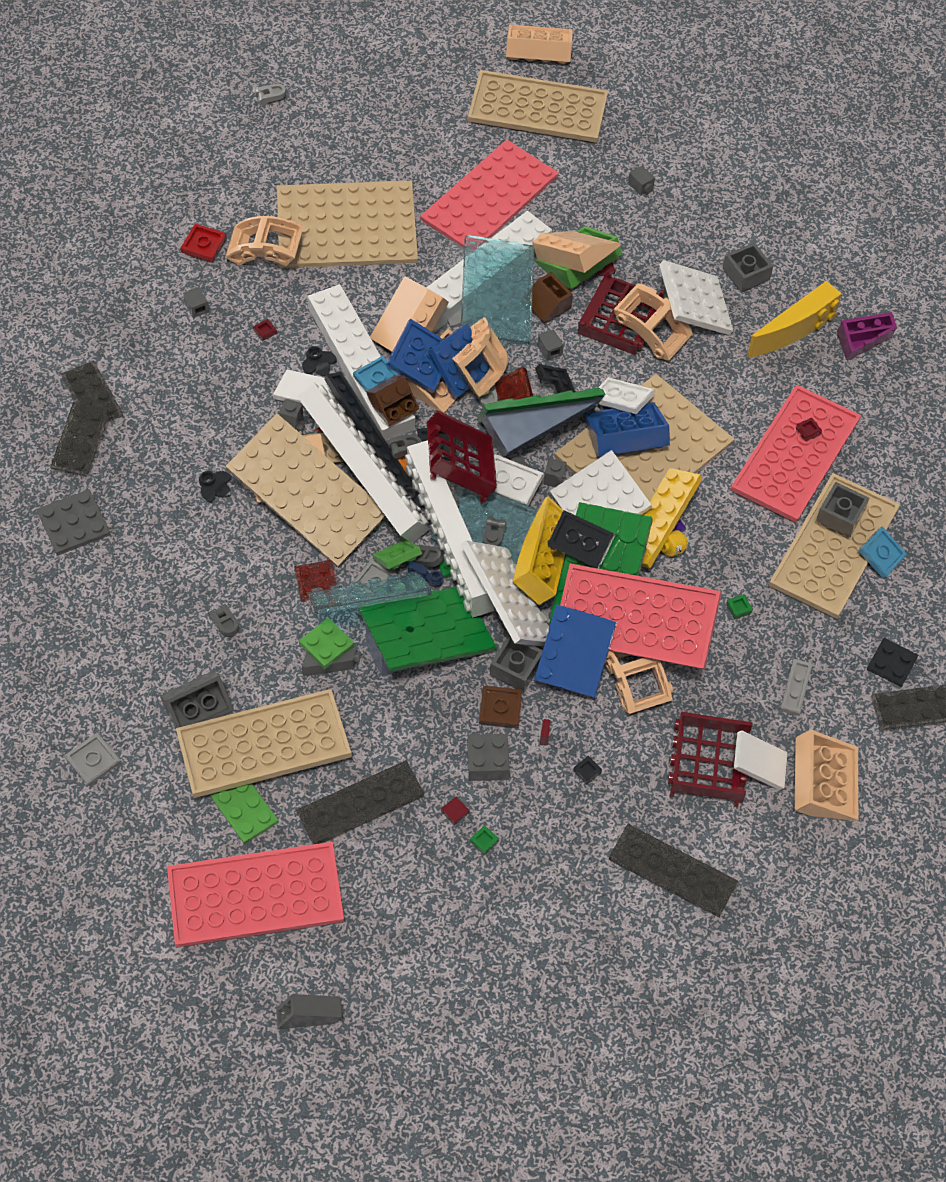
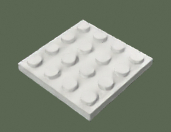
M665 260L659 264L674 320L727 335L733 332L717 276Z
M612 450L550 491L559 506L576 515L579 502L641 515L653 508Z

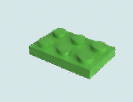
M252 783L211 795V799L244 845L279 823Z

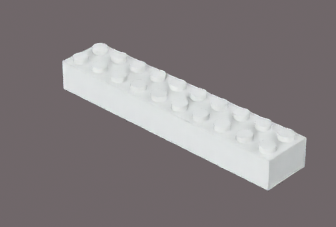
M526 211L426 287L449 301L432 332L438 331L448 323V319L462 308L474 303L536 255L532 242L541 234L552 233V229L529 211Z
M339 284L309 295L308 309L332 353L336 356L337 362L353 391L385 441L415 430V416L413 413L388 426L372 407L366 391L353 377L354 371L381 356L341 285Z
M313 382L297 396L399 535L412 543L430 529L426 524L428 520L422 513L419 514L416 510L418 508L417 505L405 496L407 492L401 485L398 486L395 482L397 480L395 476L385 469L386 464L381 458L376 457L374 448L364 441L366 439L365 436L354 428L355 423L344 414V408L334 401L335 396L329 390L327 391L323 385L318 386Z
M428 440L408 446L407 455H405L407 474L412 476L413 488L419 492V502L426 508L424 509L427 520L432 522V532L438 536L437 543L439 549L444 550L445 563L451 567V577L453 581L456 580L458 583L457 590L459 595L465 599L463 603L466 611H470L472 618L494 611V605L461 546L466 540L472 541L449 486L446 480L439 475H436L435 480L430 479Z

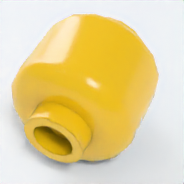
M679 530L672 531L661 551L668 557L684 553L688 546L686 535Z

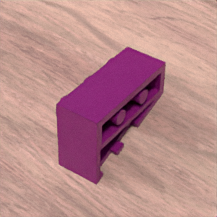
M892 312L842 320L837 333L846 360L848 361L892 338L897 325Z

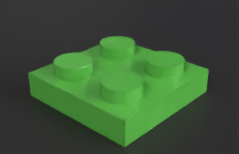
M404 539L372 555L375 562L385 568L396 569L405 561L415 560L422 552L419 546Z
M329 617L299 640V645L324 670L355 647L354 642Z

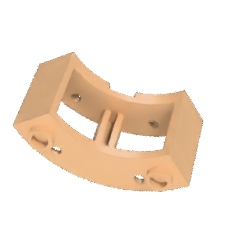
M257 216L245 219L234 227L225 258L237 265H242L245 262L255 260L256 257H265L266 260L287 266L295 258L304 226L293 220L273 216ZM268 232H280L291 236L288 249L265 243ZM256 233L254 243H248L250 236Z
M638 283L614 308L617 321L637 332L650 346L655 357L669 361L693 333L688 323L674 320L669 299L666 297L664 299L656 294V290ZM641 302L657 310L646 323L631 314ZM665 318L670 324L673 334L663 344L653 330Z
M485 317L470 327L472 330V343L467 344L452 358L466 382L478 397L489 393L490 388L500 379L508 364V354ZM481 352L490 368L486 375L475 384L465 366L473 361Z
M608 652L605 667L610 675H615L618 681L615 683L622 708L628 714L673 700L671 695L673 687L671 682H668L660 661L641 658L620 665L618 658L628 656V654ZM652 668L660 693L633 701L625 676Z

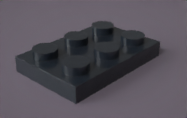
M563 510L547 545L600 569L616 534Z

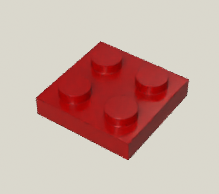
M195 223L180 247L181 253L213 263L227 238V234Z

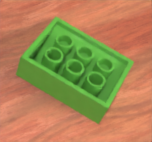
M586 226L576 231L619 243L617 236ZM618 247L585 273L537 260V258L534 261L545 272H552L566 287L572 289L584 280L589 279L597 271L602 270L609 263L614 262L622 255L621 247Z

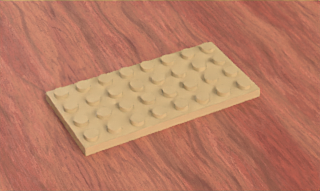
M480 70L468 114V122L597 143L608 90Z
M278 413L226 465V469L337 567L347 559L386 517L373 498Z
M832 473L768 586L838 619L869 563L858 550L878 528L883 526L887 531L900 504ZM835 482L870 498L865 512L850 537L816 521L819 509Z
M331 689L176 728L193 798L352 757Z

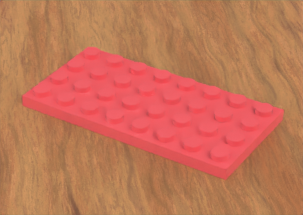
M505 140L420 216V220L469 253H472L487 242L558 177V172L509 140Z
M796 384L735 479L730 490L797 523L859 422L861 415ZM812 417L821 428L822 433L805 441L796 429V426Z
M570 564L560 605L617 622L609 651L705 670L722 592Z
M333 842L167 866L176 948L344 922Z

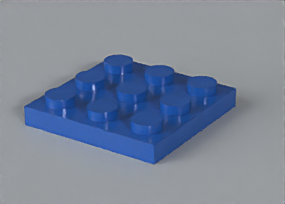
M410 318L386 365L432 393L435 391L442 375L428 350L443 339Z
M468 324L461 326L428 350L453 398L460 396L470 388L452 359L467 344L473 341L471 338L472 330ZM480 352L465 368L474 382L477 383L486 375L490 366Z

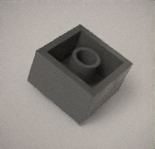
M754 242L725 254L723 269L742 292L770 280L773 265Z
M835 482L819 509L816 521L850 537L865 512L870 498Z
M509 634L490 664V675L517 689H522L524 692L537 672L543 650L533 645L515 644Z
M508 734L467 735L468 781L509 780Z

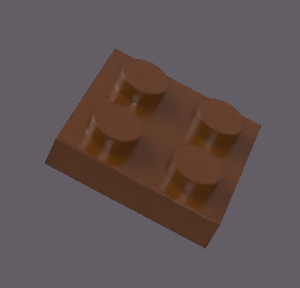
M483 685L479 724L518 728L522 689Z

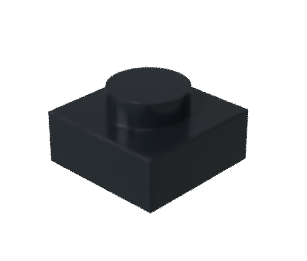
M589 755L573 768V771L586 784L602 773V769Z

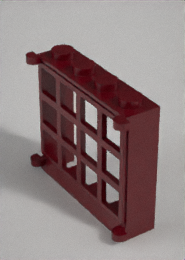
M610 270L608 274L604 275L580 319L577 334L636 356L638 350L642 351L645 340L639 334H637L634 341L622 337L626 329H632L613 319L615 316L614 308L636 285L615 277L613 278V271ZM662 289L660 294H656L663 298L665 290ZM608 293L620 297L616 305L604 301ZM641 302L639 305L650 308L647 317L635 313L637 307L631 314L646 323L657 310ZM601 305L613 309L609 317L598 313ZM595 317L607 321L603 329L591 325ZM610 323L622 327L619 335L607 331Z
M437 410L427 421L430 479L435 480L436 475H439L448 481L481 495L480 502L485 503L486 498L497 488L492 436ZM439 431L448 434L449 441L439 437ZM453 437L463 441V448L454 444ZM440 443L449 446L450 453L440 449ZM468 444L476 448L475 451L478 452V455L468 451ZM454 449L464 453V460L455 456ZM444 455L450 458V462L442 459L441 456ZM469 456L478 460L479 467L469 463ZM455 461L465 465V469L455 465ZM470 468L478 471L480 476L471 473Z
M681 712L679 719H675L674 730H677V736H673L672 748H675V754H671L670 766H673V772H669L668 784H671L670 797H674V792L732 800L734 801V807H738L739 802L743 803L746 795L744 788L747 776L734 769L733 761L719 760L720 747L736 751V743L735 745L721 743L722 731L736 733L737 741V732L744 731L750 734L753 722ZM684 725L699 727L698 739L683 737ZM703 728L718 730L717 742L702 740ZM682 742L697 744L696 756L681 754ZM701 745L716 747L715 759L700 757ZM680 759L695 761L694 773L679 771ZM699 762L713 763V776L698 774ZM718 764L733 766L732 779L717 777ZM678 777H691L693 778V783L678 781ZM697 780H710L712 781V786L698 784ZM717 782L730 783V784H731V789H730V788H724V787H717V786H716V783H717Z

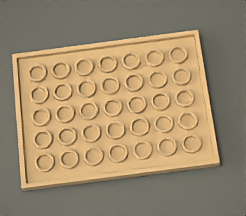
M412 180L277 185L278 217L296 221L304 226L295 258L287 266L279 263L280 268L418 263ZM278 232L279 246L288 249L291 236Z
M657 374L641 386L654 389L655 395L647 403L655 402L668 422L670 445L663 448H649L645 451L615 454L649 502L669 468L697 473L733 444L735 440ZM588 427L554 453V457L557 460L567 462L566 468L574 475L602 457H598L594 450Z

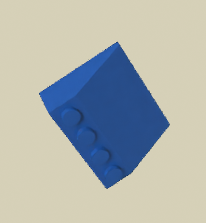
M655 402L646 403L637 414L615 408L584 413L592 444L598 457L605 455L611 450L614 454H626L630 451H645L649 448H663L670 445L669 424Z
M556 604L534 680L544 685L595 698L617 622Z

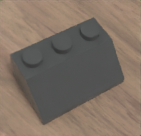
M214 670L160 695L165 710L175 728L218 718L234 711L222 680Z

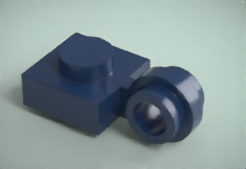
M413 561L408 565L409 577L423 583L429 581L433 586H439L443 583L444 576L440 571L435 570L429 573L425 565Z

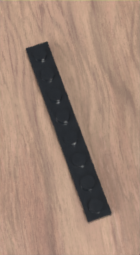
M342 372L326 375L324 380L344 408L346 415L355 423V429L365 436L366 439L364 441L374 448L376 457L381 458L386 464L385 469L397 479L395 482L398 486L411 488V479L398 459L393 457L392 450L388 447L384 437Z

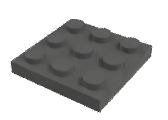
M90 489L36 509L57 556L110 536V531Z

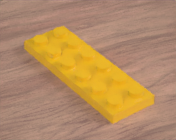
M669 468L650 500L653 508L642 514L651 516L653 519L642 567L651 568L701 483L703 478L700 474Z

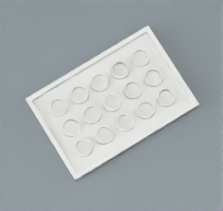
M468 540L462 543L463 550L515 644L544 646L549 631V626L546 622L547 618L538 608V604L512 582L516 564L511 559L510 551L505 547Z

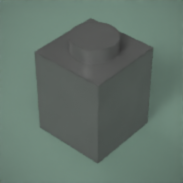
M643 165L629 172L628 184L640 196L650 193L654 189L655 177Z
M200 287L183 293L185 305L193 318L209 313L208 301Z
M555 330L538 335L537 346L546 361L563 355L564 345Z
M549 458L544 475V485L557 487L563 483L567 462Z

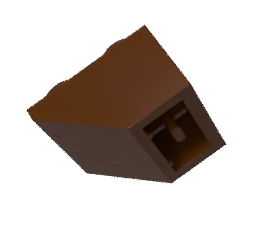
M550 272L535 282L523 298V302L543 323H546L572 308L573 294Z
M394 375L366 391L372 407L388 426L419 409L405 376Z

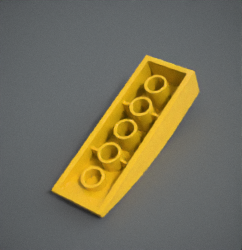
M825 281L752 335L747 356L752 358L781 349L802 339L814 330L821 329L825 322L831 321L836 317L842 293Z
M548 496L541 504L528 530L512 580L518 588L524 591L538 605L556 595L565 553L547 545L563 512V509Z

